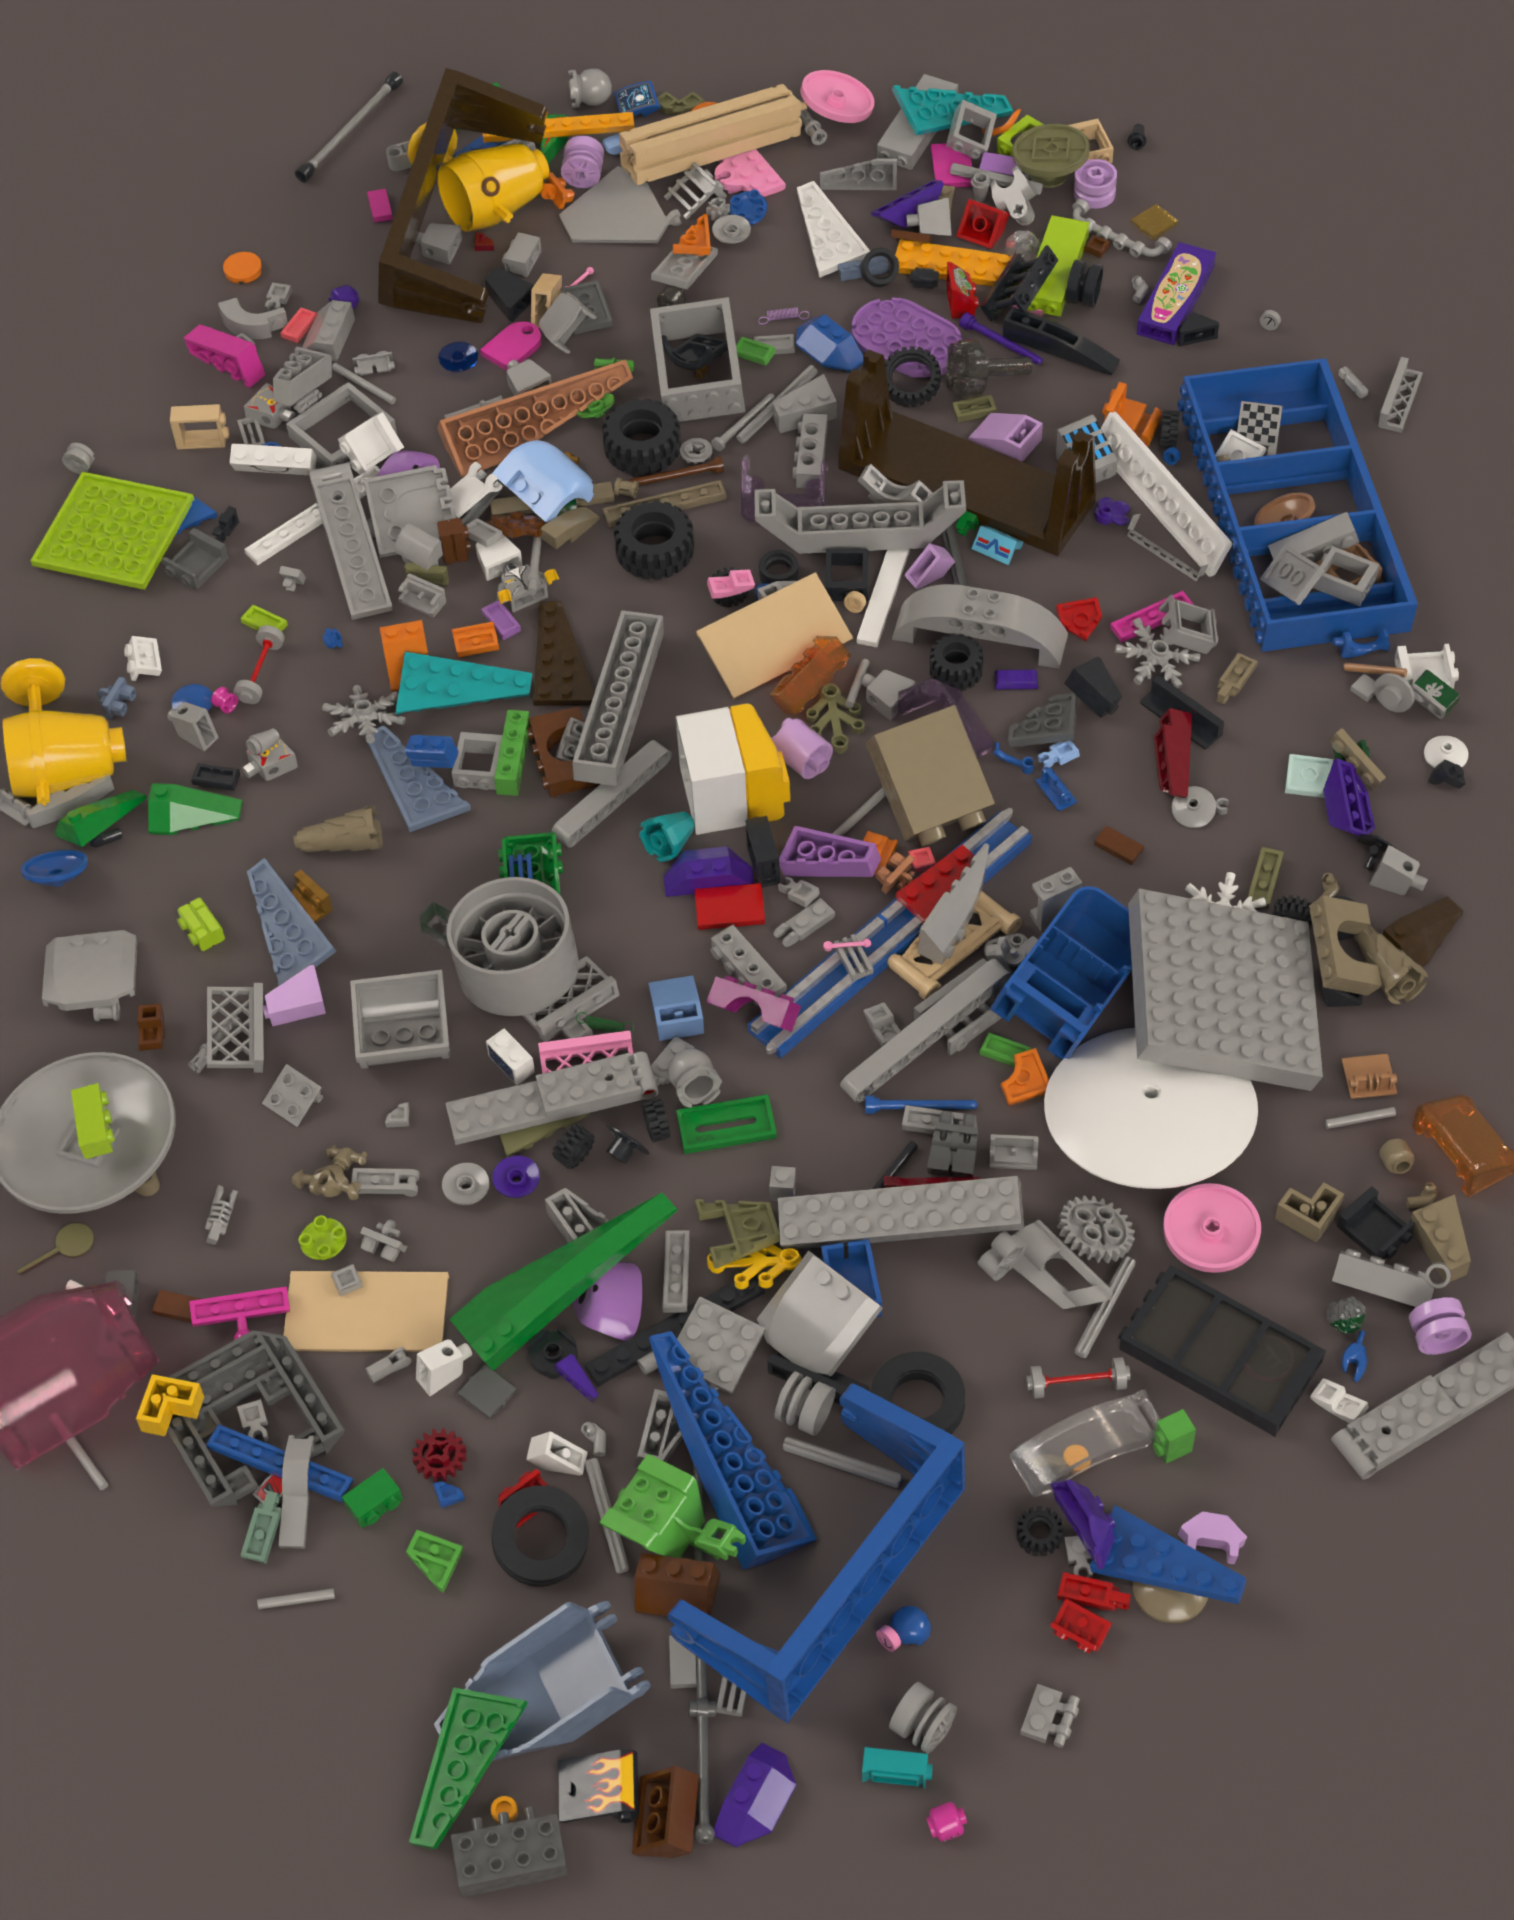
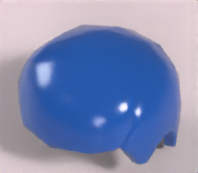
M916 1606L901 1607L893 1613L889 1625L898 1634L903 1645H922L930 1637L932 1629L927 1614Z

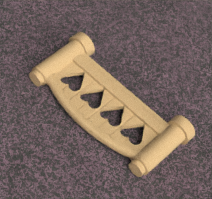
M981 891L974 913L979 915L981 926L967 925L965 939L956 943L955 951L950 959L946 958L942 965L932 961V965L915 962L914 959L920 957V954H918V935L905 954L902 956L896 953L891 955L887 964L891 970L919 992V996L925 1000L942 988L938 980L943 975L948 973L1000 930L1005 935L1017 933L1022 926L1023 919L1015 913L1011 914Z

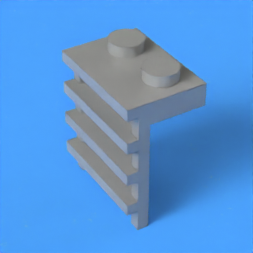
M695 162L692 164L694 167L689 172L686 170L684 172L685 176L681 180L678 178L676 180L677 184L673 188L669 187V192L664 196L668 200L673 195L688 210L683 215L685 219H688L713 193L722 199L727 197L723 191L725 187L718 180L714 181V176L707 169L703 170ZM688 179L704 193L700 199L684 184ZM680 187L696 201L692 207L676 193Z

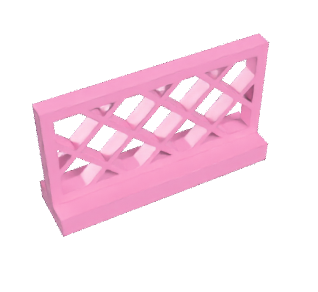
M630 1031L538 1043L542 1074L551 1072L546 1067V1061L557 1060L561 1063L557 1070H560L564 1067H572L568 1064L572 1057H580L584 1060L582 1064L593 1062L591 1059L595 1054L599 1053L610 1058L614 1057L618 1051L628 1050V1053L633 1055Z

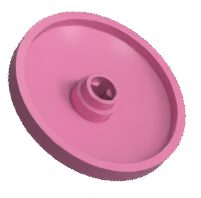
M819 70L811 72L803 79L800 88L804 102L813 111L834 121L844 123L861 122L871 115L875 101L870 90L857 79L837 71Z
M1199 1184L1183 1190L1173 1198L1165 1213L1163 1232L1170 1251L1182 1263L1199 1271L1219 1273L1238 1268L1252 1257L1259 1244L1261 1221L1255 1206L1239 1191L1220 1184Z

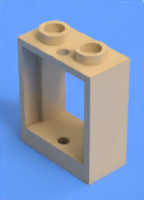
M1098 118L1068 125L1083 132L1088 140L1095 139L1100 149L1090 151L1088 160L1101 159L1113 163L1114 148Z
M220 404L171 407L170 424L177 449L225 447L226 439H229V428L225 427L226 416L225 412H221ZM216 421L217 429L185 431L184 423Z

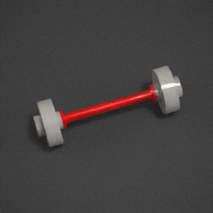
M261 626L256 634V640L263 646V650L250 681L239 680L233 690V693L238 696L241 702L257 704L261 699L263 691L255 683L268 649H280L285 640L284 634L273 626Z
M1118 1357L1112 1358V1368H1109L1108 1372L1048 1378L1047 1375L1042 1374L1041 1366H1031L1030 1375L1026 1376L1027 1390H1032L1033 1398L1037 1399L1044 1398V1388L1048 1387V1384L1109 1378V1381H1114L1116 1390L1127 1389V1380H1130L1131 1376L1129 1365L1125 1366L1124 1358Z

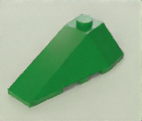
M130 790L71 810L59 821L54 832L55 836L83 847L145 801L147 796L135 790Z

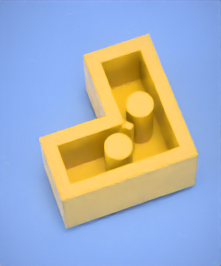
M152 1374L136 1417L141 1432L166 1436L173 1414L197 1419L204 1400L200 1384Z

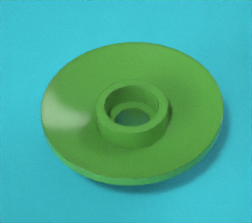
M605 393L601 400L593 401L588 405L587 409L577 412L578 416L581 418L602 417L605 411L614 404V396L610 393Z

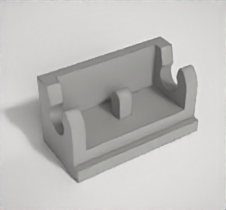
M410 573L398 590L403 592L398 598L399 603L433 618L446 604L444 588Z
M991 1134L989 1168L1037 1170L1038 1136Z

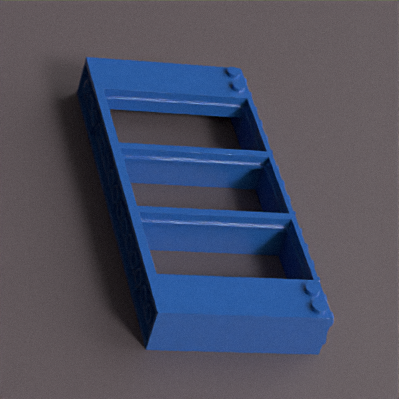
M1327 359L1184 376L1183 384L1179 387L1181 397L1177 401L1178 411L1182 412L1183 426L1187 427L1188 440L1192 441V452L1194 456H1197V467L1199 471H1202V482L1204 487L1207 486L1209 502L1212 501L1213 515L1218 519V527L1233 543L1228 552L1229 563L1233 564L1234 578L1238 579L1239 593L1244 596V608L1246 611H1249L1250 626L1255 629V641L1257 644H1260L1262 652L1333 642L1334 637H1341L1342 633L1346 631L1350 632L1352 639L1379 636L1384 628L1387 630L1388 635L1411 632L1418 602ZM1241 401L1282 406L1280 426L1325 420L1334 447L1217 462L1208 435L1227 433L1230 430L1237 431ZM1347 480L1358 512H1351L1348 515L1359 542H1370L1375 559L1382 567L1381 575L1384 583L1373 584L1360 607L1321 591L1308 593L1300 605L1285 596L1264 599L1249 556L1271 554L1268 545L1340 514L1239 527L1229 495Z

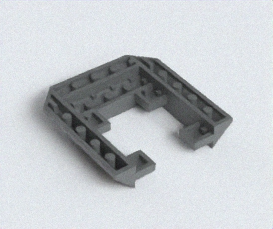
M252 1330L169 1376V1378L199 1383L204 1394V1400L197 1419L173 1414L167 1432L211 1507L238 1505L237 1500L258 1488L255 1479L246 1465L224 1477L204 1442L210 1439L217 1425H222L217 1415L258 1392L261 1393L268 1407L290 1395L310 1428L296 1436L295 1439H308L309 1436L315 1437L314 1451L310 1459L322 1452H325L327 1455L345 1432L286 1336Z

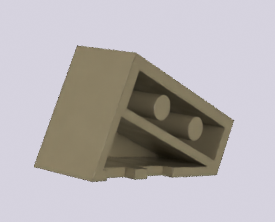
M1455 1194L1413 1211L1410 1221L1412 1220L1415 1223L1413 1233H1415L1416 1239L1432 1264L1441 1262L1449 1267L1451 1271L1449 1282L1466 1276L1471 1259ZM1438 1267L1435 1268L1442 1280L1445 1281L1447 1278L1445 1270Z

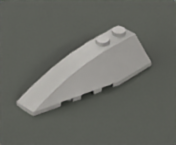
M985 843L971 860V868L967 866L964 868L960 879H955L952 883L950 893L945 892L921 926L918 954L942 965L946 958L950 959L952 957L956 943L961 942L965 937V929L975 911L985 879L989 851L988 844Z

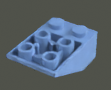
M693 975L648 983L659 1041L673 1039L675 1036L681 1038L704 1034L703 1015Z

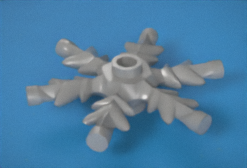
M1140 618L1133 620V624L1138 628V630H1134V633L1142 637L1139 640L1146 642L1147 646L1142 648L1138 643L1134 646L1130 642H1126L1127 646L1116 644L1115 653H1127L1126 658L1136 655V658H1139L1141 655L1146 656L1147 661L1140 662L1143 666L1134 669V671L1139 672L1133 679L1134 683L1140 685L1145 677L1151 679V671L1155 672L1153 665H1161V673L1165 672V680L1168 681L1170 679L1173 686L1177 689L1180 688L1183 684L1177 676H1181V673L1174 670L1173 668L1176 666L1169 664L1168 660L1173 658L1177 663L1181 660L1185 664H1190L1188 660L1200 661V653H1188L1189 649L1179 651V648L1170 651L1168 645L1173 644L1163 641L1162 634H1160L1161 640L1154 641L1155 633L1150 635V625L1145 628ZM1164 627L1165 635L1169 631L1167 627Z
M355 685L353 687L355 695L349 696L353 700L351 703L354 705V708H349L348 705L344 707L338 702L336 706L324 703L322 706V711H331L330 715H340L341 717L351 715L349 718H342V721L333 723L335 727L328 729V734L331 737L341 730L345 733L349 726L353 728L354 723L360 725L358 729H362L359 735H365L367 743H373L375 741L373 733H378V730L374 728L376 725L372 723L374 720H378L379 723L384 721L388 725H392V722L399 725L405 724V717L403 716L397 717L395 713H387V711L377 713V710H385V707L394 705L392 701L398 699L396 691L386 698L382 695L378 702L374 700V704L371 705L369 699H366L368 693L362 694L361 686Z

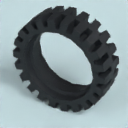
M910 346V350L902 347L901 352L897 349L894 351V355L890 354L888 360H885L889 398L892 402L896 401L897 405L903 403L904 407H909V404H912V407H917V403H920V406L925 404V400L929 402L932 400V396H936L937 390L939 391L941 370L938 360H936L933 354L930 355V351H923L921 347L915 350V346ZM907 362H919L929 368L931 379L923 389L915 392H905L894 386L892 382L894 370L899 365Z

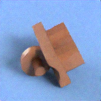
M896 852L888 862L895 869L893 872L885 866L881 867L875 876L883 884L881 891L887 894L897 882L899 883L896 887L901 890L913 881L915 873L910 871L907 874L911 869V863L915 860L912 855L905 858Z

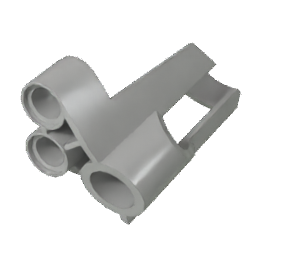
M1040 1220L1025 1226L1023 1230L1017 1231L1014 1235L1003 1231L993 1240L992 1248L985 1252L978 1261V1265L994 1281L1001 1279L1012 1268L1015 1269L1062 1309L1094 1304L1113 1298L1114 1291ZM1052 1258L1066 1260L1092 1286L1068 1291L1046 1270L1045 1264Z

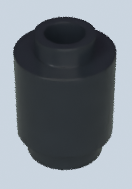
M918 267L915 268V271H911L910 283H914V287L930 289L938 287L939 271Z

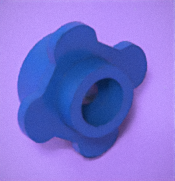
M326 628L325 634H323L325 645L330 649L336 646L342 648V636L335 628L332 630Z

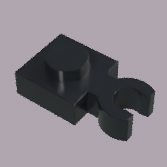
M228 506L225 512L220 515L219 526L215 527L212 532L213 535H216V540L223 543L226 536H230L238 525L239 519L236 508Z

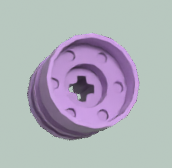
M576 136L568 140L565 145L561 166V175L568 184L577 188H589L598 183L604 159V148L601 143L589 136Z

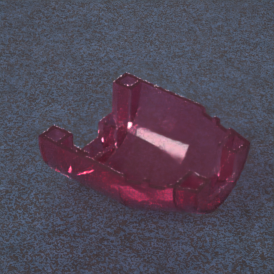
M119 1281L40 1294L0 1317V1450L16 1469L21 1468L104 1419L109 1414L108 1410L118 1399L122 1400L126 1396L125 1392L135 1382L139 1383L160 1361L151 1342L140 1330L128 1306L131 1302Z

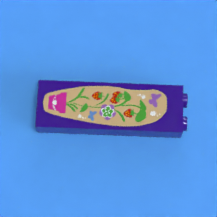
M1181 242L1178 243L1138 319L1137 335L1175 345L1181 327L1190 316L1215 267L1216 252Z

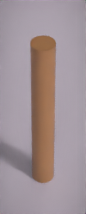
M1355 663L1344 664V671L1379 675L1393 673L1401 677L1407 676L1406 668Z

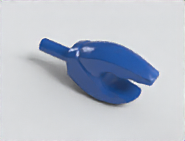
M1362 1330L1359 1331L1356 1343H1351L1346 1348L1341 1359L1344 1373L1347 1371L1348 1364L1355 1363L1357 1365L1354 1377L1355 1383L1361 1379L1367 1367L1366 1348L1362 1345L1365 1331Z

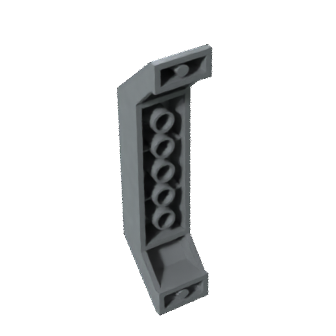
M964 480L943 481V486L924 501L904 503L796 507L778 495L776 489L755 490V521L799 554L825 553L826 549H868V551L925 548L966 512Z

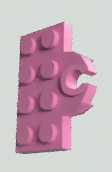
M756 149L718 160L720 164L715 169L714 180H718L725 187L724 190L728 191V194L755 189L763 197L785 189V182Z

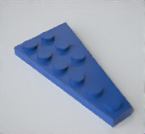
M1114 1505L1111 1512V1517L1116 1526L1112 1528L1115 1536L1114 1543L1104 1568L1099 1570L1092 1560L1090 1564L1091 1572L1239 1605L1247 1584L1246 1577Z

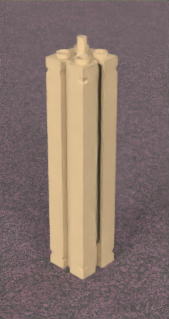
M780 84L775 88L770 87L637 127L629 132L624 131L619 133L620 147L622 148V152H620L621 166L627 173L631 174L632 180L637 185H640L645 181L650 182L692 169L694 162L702 166L790 139V137H797L801 135V111L807 109V104L805 102L801 103L792 94L791 90H788L784 84Z

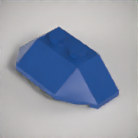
M824 314L811 318L797 328L796 346L821 366L845 370L851 373L853 369L863 365V354L853 336Z

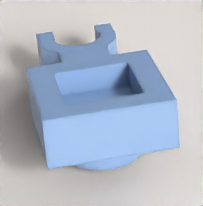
M1071 741L1058 742L1049 746L1050 752L1039 754L1038 761L1040 763L1043 762L1044 768H1050L1056 762L1063 765L1079 757L1080 754L1078 748Z

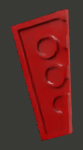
M962 844L896 893V899L924 923L945 892L950 893L952 883L955 879H960L966 866L971 868L970 863L975 855Z

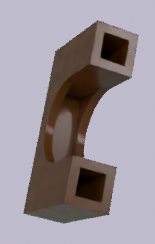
M579 706L529 718L528 738L534 741L531 744L533 755L539 758V760H536L539 773L543 772L544 777H541L544 790L548 789L550 797L600 785L598 783L574 780L573 761H561L549 753L553 746L561 742L571 717L584 722Z

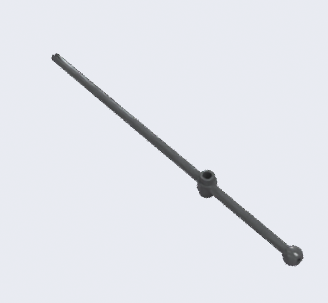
M693 1463V1477L697 1480L704 1513L703 1484ZM694 1547L695 1560L705 1561V1552ZM696 1656L697 1701H689V1717H696L698 1735L699 1825L694 1830V1836L699 1843L707 1844L712 1842L715 1837V1831L710 1825L708 1717L716 1716V1701H708L707 1664Z

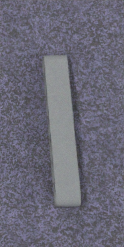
M655 740L648 742L623 764L617 786L600 784L556 822L551 831L556 832V839L569 848L577 844L665 767L671 759V751Z

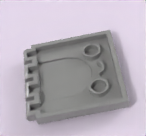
M434 465L363 479L380 558L397 555L395 553L396 540L401 530L408 523L421 528L427 534L436 536L439 539L437 523L456 518L454 505L450 503L453 501L449 485H443L448 483L445 468L437 469V466Z

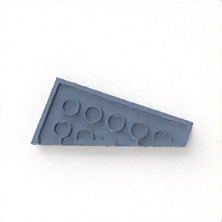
M385 726L376 728L378 733H373L375 741L368 743V746L409 832L471 810V805L466 800L463 801L454 789H450L443 779L430 767L412 766L410 758L405 753L406 747L401 744V741Z

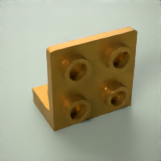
M301 869L294 874L295 889L291 893L316 924L333 911L330 896Z

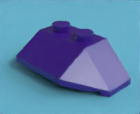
M931 180L919 188L872 211L871 215L893 226L907 228L906 215L917 214L918 205L938 200L944 183L941 180Z
M1336 758L1333 761L1323 788L1329 824L1332 827L1358 836L1370 834L1375 829L1368 792L1361 778L1355 773V766Z
M728 846L683 851L664 875L666 897L695 894L694 889L754 884L752 867Z
M1071 1479L1051 1483L1055 1501L1099 1570L1103 1569L1115 1540L1112 1528L1116 1526L1111 1515L1103 1512L1104 1506L1099 1496L1094 1497L1089 1488Z
M761 1743L748 1756L723 1802L714 1827L716 1838L734 1847H739L743 1843L772 1833L796 1788V1782L784 1753Z

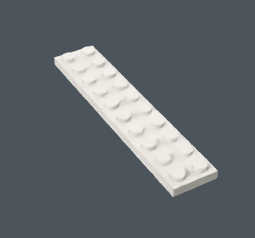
M1109 412L1101 429L1118 460L1117 473L1200 567L1208 564L1205 572L1208 577L1215 575L1233 543L1117 412Z

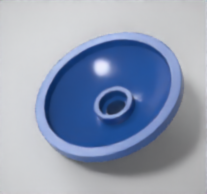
M75 850L46 852L24 862L21 866V874L32 883L58 887L80 875L88 866V858L86 854Z

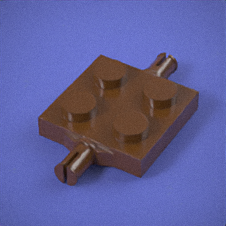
M520 511L511 512L509 516L494 515L490 518V521L486 522L501 530L503 535L511 538L523 535L538 538L542 534L540 528L545 525V521L537 519L533 515H524Z

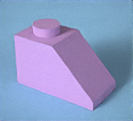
M929 543L905 573V577L915 589H920L942 578L955 563V560L945 548Z

